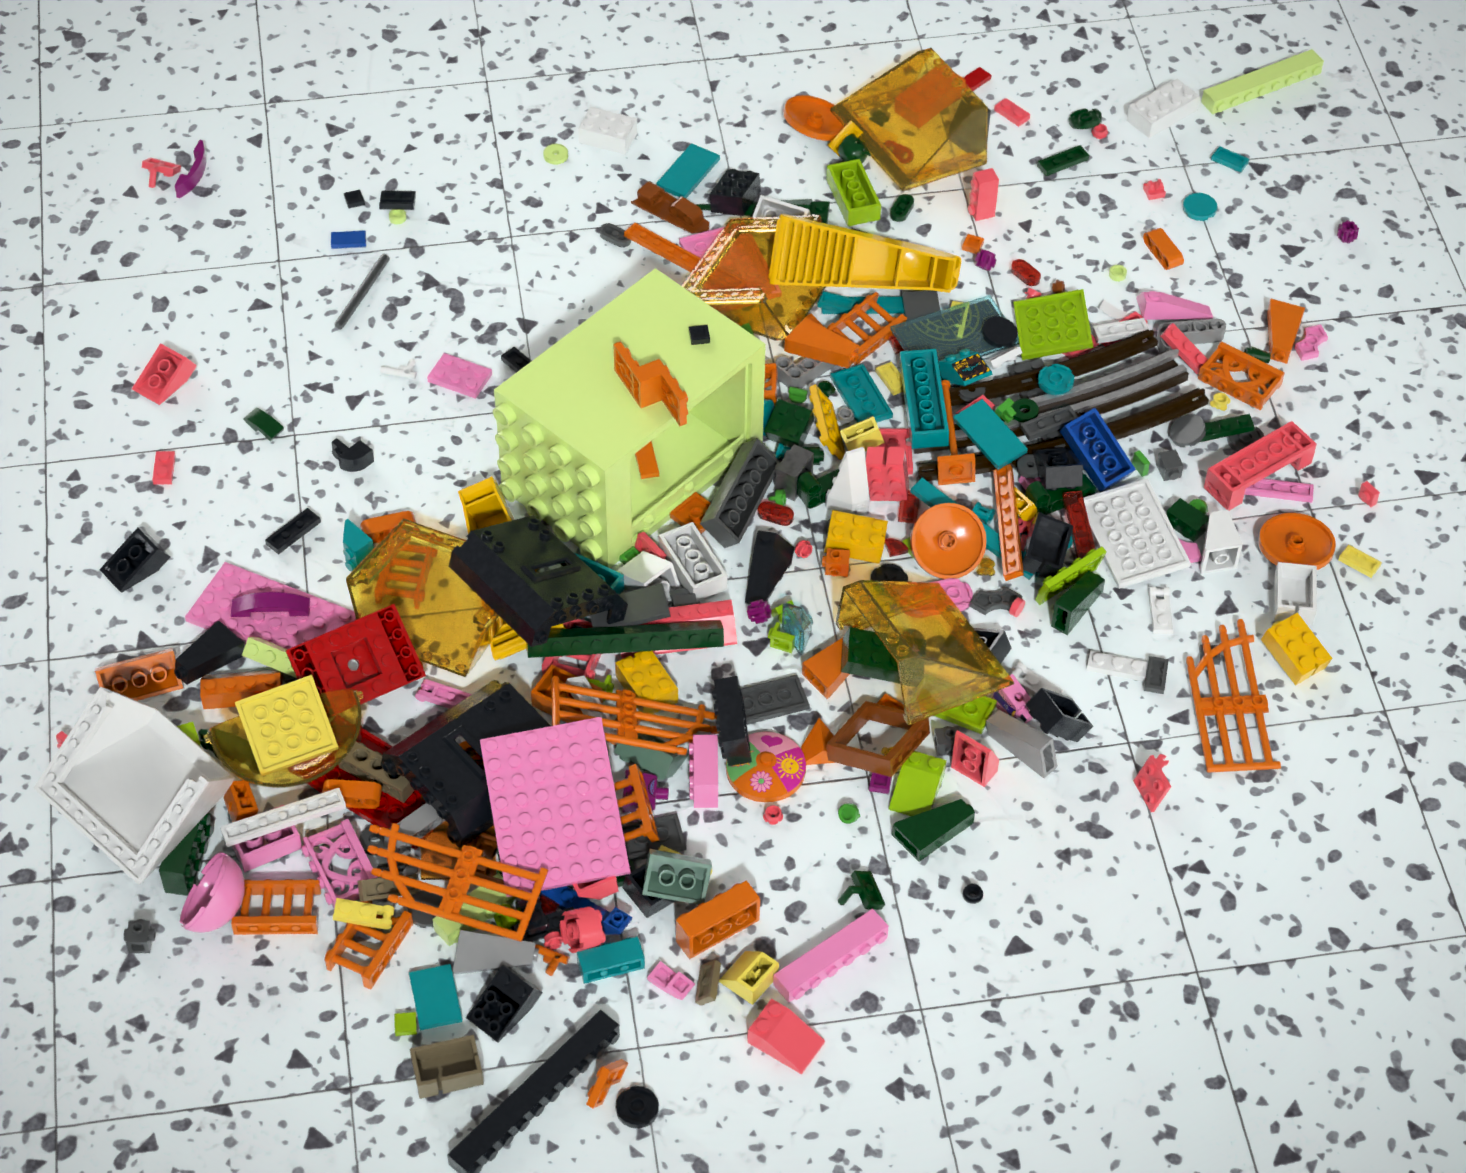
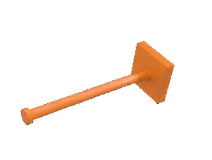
M943 380L941 383L949 428L951 455L937 457L938 485L975 482V453L958 455L949 391L951 385L950 381Z

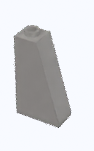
M998 710L986 720L988 735L1041 777L1046 778L1058 767L1052 737L1001 710Z
M460 930L452 972L453 974H466L499 970L502 965L510 968L532 966V962L537 961L539 949L535 948L536 943L520 942L510 938Z

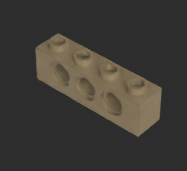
M351 739L337 755L339 768L362 781L379 783L384 793L403 803L415 791L404 776L397 773L396 779H394L390 773L385 772L381 766L382 754L378 751H372L361 742L358 743Z

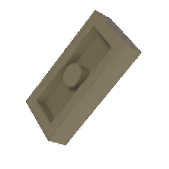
M713 960L700 966L695 1003L700 1006L716 1000L721 969L719 961Z

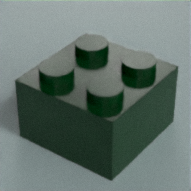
M778 399L764 430L767 439L782 443L791 448L794 444L803 447L815 419L813 411Z

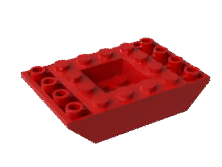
M395 604L285 650L297 679L312 675L328 719L426 676ZM352 659L358 662V668L354 671L348 667V662Z

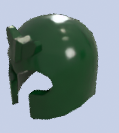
M855 134L847 136L837 150L843 162L860 159L861 163H863L867 155L871 156L867 146Z

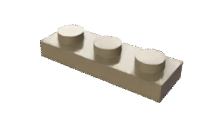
M417 874L406 876L417 880ZM381 877L357 881L360 902L388 898L389 894L402 896L393 881ZM406 886L410 894L418 892V889Z

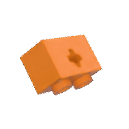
M248 780L233 781L223 797L232 823L257 815L258 807Z

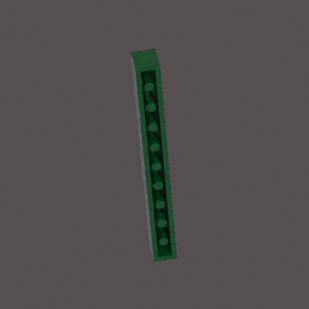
M720 620L550 630L547 643L534 647L526 643L528 658L724 647V627Z

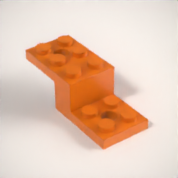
M621 341L615 343L614 370L639 407L644 408L662 401L679 426L687 424L688 396L685 391L680 389L676 378H672L667 365H663L661 360L657 359L639 366L638 362L631 357L629 349L625 348Z

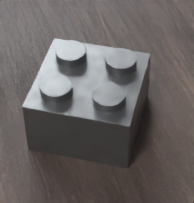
M795 444L790 450L786 451L781 463L778 462L774 469L776 473L774 480L775 492L777 489H784L786 498L795 502L798 498V478L805 472L813 474V452Z

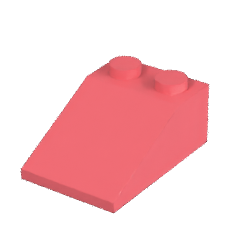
M160 343L132 387V390L161 405L188 381L197 365L185 356Z
M957 730L954 739L951 768L985 787L998 772L999 759L992 750Z
M771 998L748 1029L747 1043L802 1075L824 1045L825 1040L789 1008Z

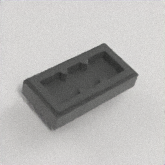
M1149 656L1144 691L1164 694L1169 659Z

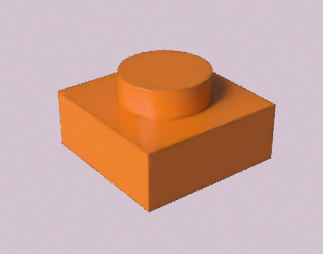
M968 234L962 244V250L974 254L979 253L984 244V238Z

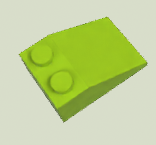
M914 751L901 767L889 810L908 816H914L931 810L945 775L947 760Z

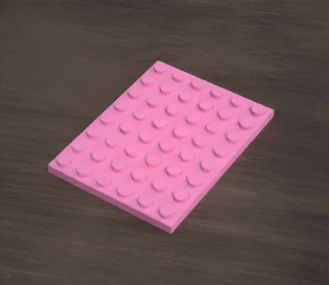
M601 717L480 739L501 863L534 873H539L540 868L547 869L548 873L541 891L576 883L601 880L612 876L631 874ZM502 872L504 885L532 892L535 881Z

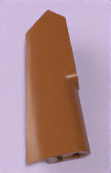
M648 181L637 191L638 199L631 201V204L689 233L709 231L710 222L704 219L700 207L684 197L676 199L651 181Z

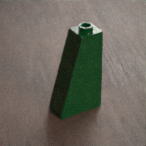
M1088 571L1055 602L1051 627L1068 636L1103 592L1105 579L1091 571Z
M962 799L895 822L893 824L892 836L920 862L974 823L975 811L970 804H966Z

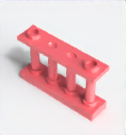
M582 619L564 623L566 629H572L576 626L593 628L592 622ZM602 654L567 656L588 662L585 670L559 663V657L563 656L545 657L542 663V676L551 665H554L575 676H585L586 678L594 679L595 669Z

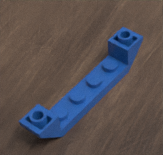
M567 886L543 890L539 894L541 898L561 910L570 907L579 909L588 906L594 910H599L602 914L601 925L605 935L621 934L632 921V917L615 907L610 913L589 899L578 897L577 893Z

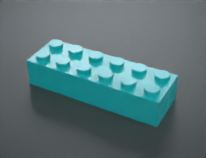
M936 349L901 351L900 371L911 448L949 446V428Z

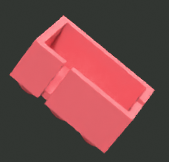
M868 447L866 469L870 501H907L909 476L905 447H888L886 464H883L884 447Z

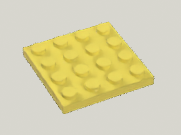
M312 675L235 702L261 777L339 749Z

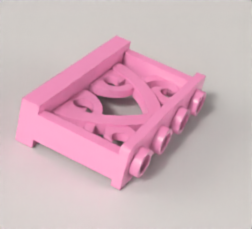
M349 819L341 821L340 825L310 837L302 838L304 844L301 846L305 858L309 857L310 869L312 873H317L318 877L316 880L320 881V888H324L326 892L324 893L325 900L328 905L332 904L333 908H335L336 898L352 901L359 899L358 888L354 889V885H358V880L378 878L371 874L373 867ZM339 837L334 843L331 841L332 839ZM322 843L330 846L329 849L325 846H319L323 850L321 853L314 851V847ZM345 848L350 849L348 853H343ZM335 854L344 859H356L348 868V876L329 870L330 863ZM354 869L361 870L359 873L354 872L355 876H352V871ZM345 885H349L348 892L337 895L334 892L336 887H341V892H343Z

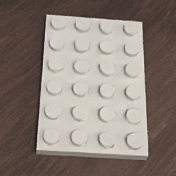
M1148 478L1077 499V504L1098 547H1103L1107 551L1104 560L1119 589L1190 567L1191 562Z

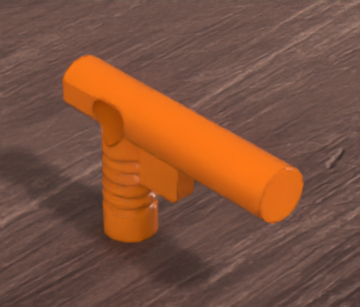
M538 944L535 945V948L539 949L538 954L544 956L543 962L549 964L545 971L546 974L552 976L560 962L566 965L569 962V956Z

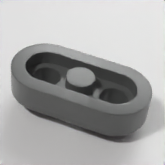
M610 223L603 224L600 227V237L603 240L618 247H627L631 244V240L624 237L626 230Z

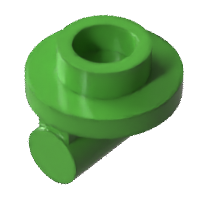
M790 386L789 399L793 403L799 404L806 401L808 390Z

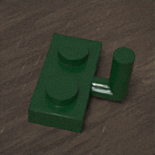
M854 871L851 874V878L855 886H849L838 899V903L845 905L853 894H859L865 909L882 910L886 904L872 872Z

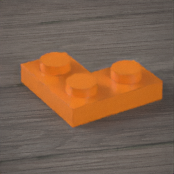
M620 1059L602 1066L596 1074L598 1079L588 1092L587 1096L589 1099L586 1105L594 1109L603 1104L610 1087L621 1081L628 1062Z

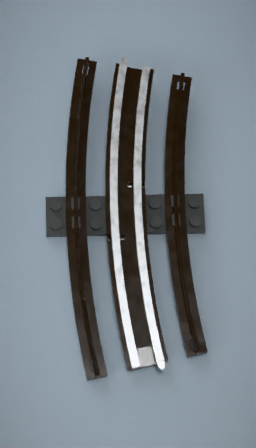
M1147 329L1109 346L1056 364L1070 368L1074 377L1151 349L1158 345V340L1154 337V331ZM1167 350L1124 369L1074 385L1069 392L1063 395H1051L1044 392L1038 384L1039 372L1045 367L1042 358L1009 366L1007 370L1009 376L968 386L951 387L949 391L951 406L970 403L959 397L960 390L969 389V391L974 392L975 388L985 387L986 392L984 395L988 400L1018 393L1021 399L1027 398L1035 401L1039 407L1038 417L1068 405L1080 417L1093 408H1096L1099 414H1103L1163 392L1188 381L1189 373L1183 364L1178 365L1174 360L1178 357L1179 350ZM1196 388L1149 409L1106 423L1116 440H1119L1208 405L1209 399L1205 395L1204 388ZM1022 408L1020 411L1023 413H1028L1030 410L1027 408ZM1013 418L1007 423L1001 419L1017 437L1024 436L1020 429L1022 422H1018ZM954 422L957 448L975 446ZM1062 429L1041 436L1042 442L1025 445L1028 448L1026 454H1032V449L1070 448L1060 432ZM910 437L906 439L907 446H911ZM950 446L913 449L914 454L949 450ZM984 454L975 455V475L993 472L996 469ZM1019 458L1009 463L1012 468L1016 467ZM937 461L917 463L919 480L921 478H924L926 481L938 480ZM929 469H932V470H933V471H928V472H922V470H929Z

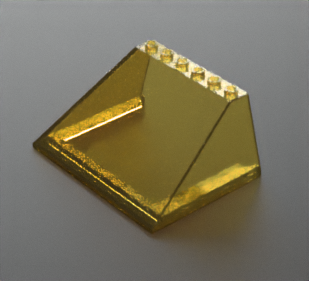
M931 47L917 51L830 108V111L844 127L852 121L863 132L859 139L867 146L871 157L902 191L987 164V106Z
M820 215L795 216L822 223ZM779 217L730 219L685 280L682 287L737 325L741 326L749 323L753 333L775 341H785V338L808 315L826 286L769 284L770 278L768 276L777 219Z
M403 518L346 577L356 620L395 604L419 660L466 677L475 667L505 621L449 567L452 550L457 545L460 547L466 540Z
M859 580L843 586L836 625L839 630H843V626L858 629L871 627L896 660L905 710L903 719L908 725L1014 685L1013 679L939 583Z

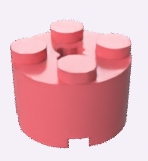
M588 906L563 912L564 920L560 921V933L563 937V943L570 946L568 950L571 953L598 947L601 943L605 942L606 937L601 925L602 914L599 910H594Z

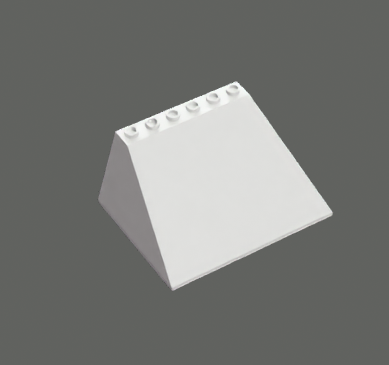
M100 687L33 788L138 885H141L225 795L235 777L158 709Z

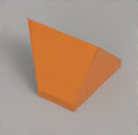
M818 718L801 746L806 759V765L835 763L828 761L826 750L827 742L834 735L820 718Z

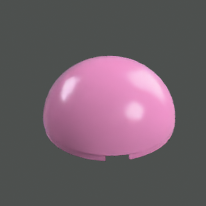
M222 852L214 855L201 871L204 874L198 885L193 884L186 898L179 921L183 924L181 927L186 930L204 933L219 929L236 915L242 904L245 891L242 871L234 859Z

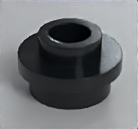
M972 883L963 889L962 895L966 902L976 904L983 899V890L979 885Z

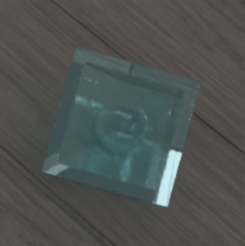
M784 603L782 629L784 632L795 636V649L799 655H802L811 636L813 619L810 614L805 612L804 608Z

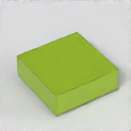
M416 1012L394 1014L395 1036L417 1035Z

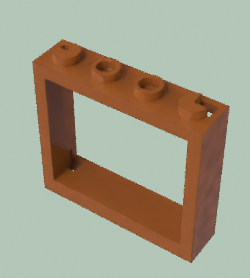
M865 701L842 728L837 731L833 738L827 742L828 761L892 777L930 734L929 716ZM869 720L908 730L886 756L846 746Z

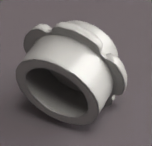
M842 408L836 415V419L841 424L846 425L854 421V414L851 409Z

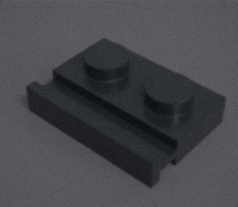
M381 191L379 209L414 210L416 191Z

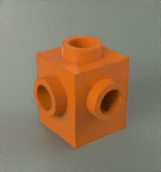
M827 548V556L822 558V567H826L825 575L848 577L850 550Z

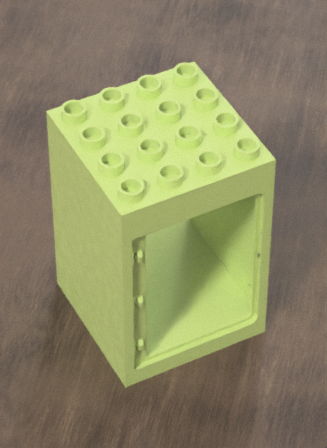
M656 268L494 389L495 408L493 409V416L497 422L495 441L499 446L497 465L501 471V484H499V488L504 498L509 502L517 500L525 506L529 516L534 515L540 522L543 520L549 524L554 534L562 542L570 540L577 545L582 556L611 568L619 561L620 555L635 546L638 533L645 532L648 536L652 535L671 519L670 512L694 492L701 495L727 474L742 444L756 438L763 444L766 344ZM708 325L710 343L691 345L689 327ZM621 341L624 347L629 349L631 357L638 362L639 366L660 359L663 365H667L672 378H676L680 389L685 391L688 396L687 424L679 426L662 401L644 408L639 407L614 370L615 343ZM651 441L659 469V477L641 479L635 453Z

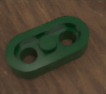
M909 194L900 195L890 210V218L896 222L905 221L914 207V198Z

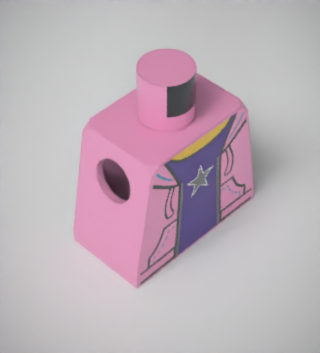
M1013 674L999 682L992 696V699L997 700L996 708L1016 719L1020 717L1024 723H1028L1033 718L1026 706L1031 697Z

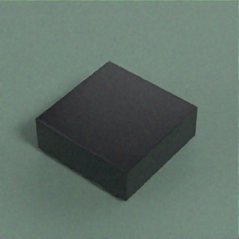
M360 189L343 193L348 209L365 205Z
M708 325L689 327L691 345L710 343Z

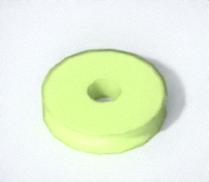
M562 144L548 145L543 151L544 160L553 165L562 164L568 159V149Z

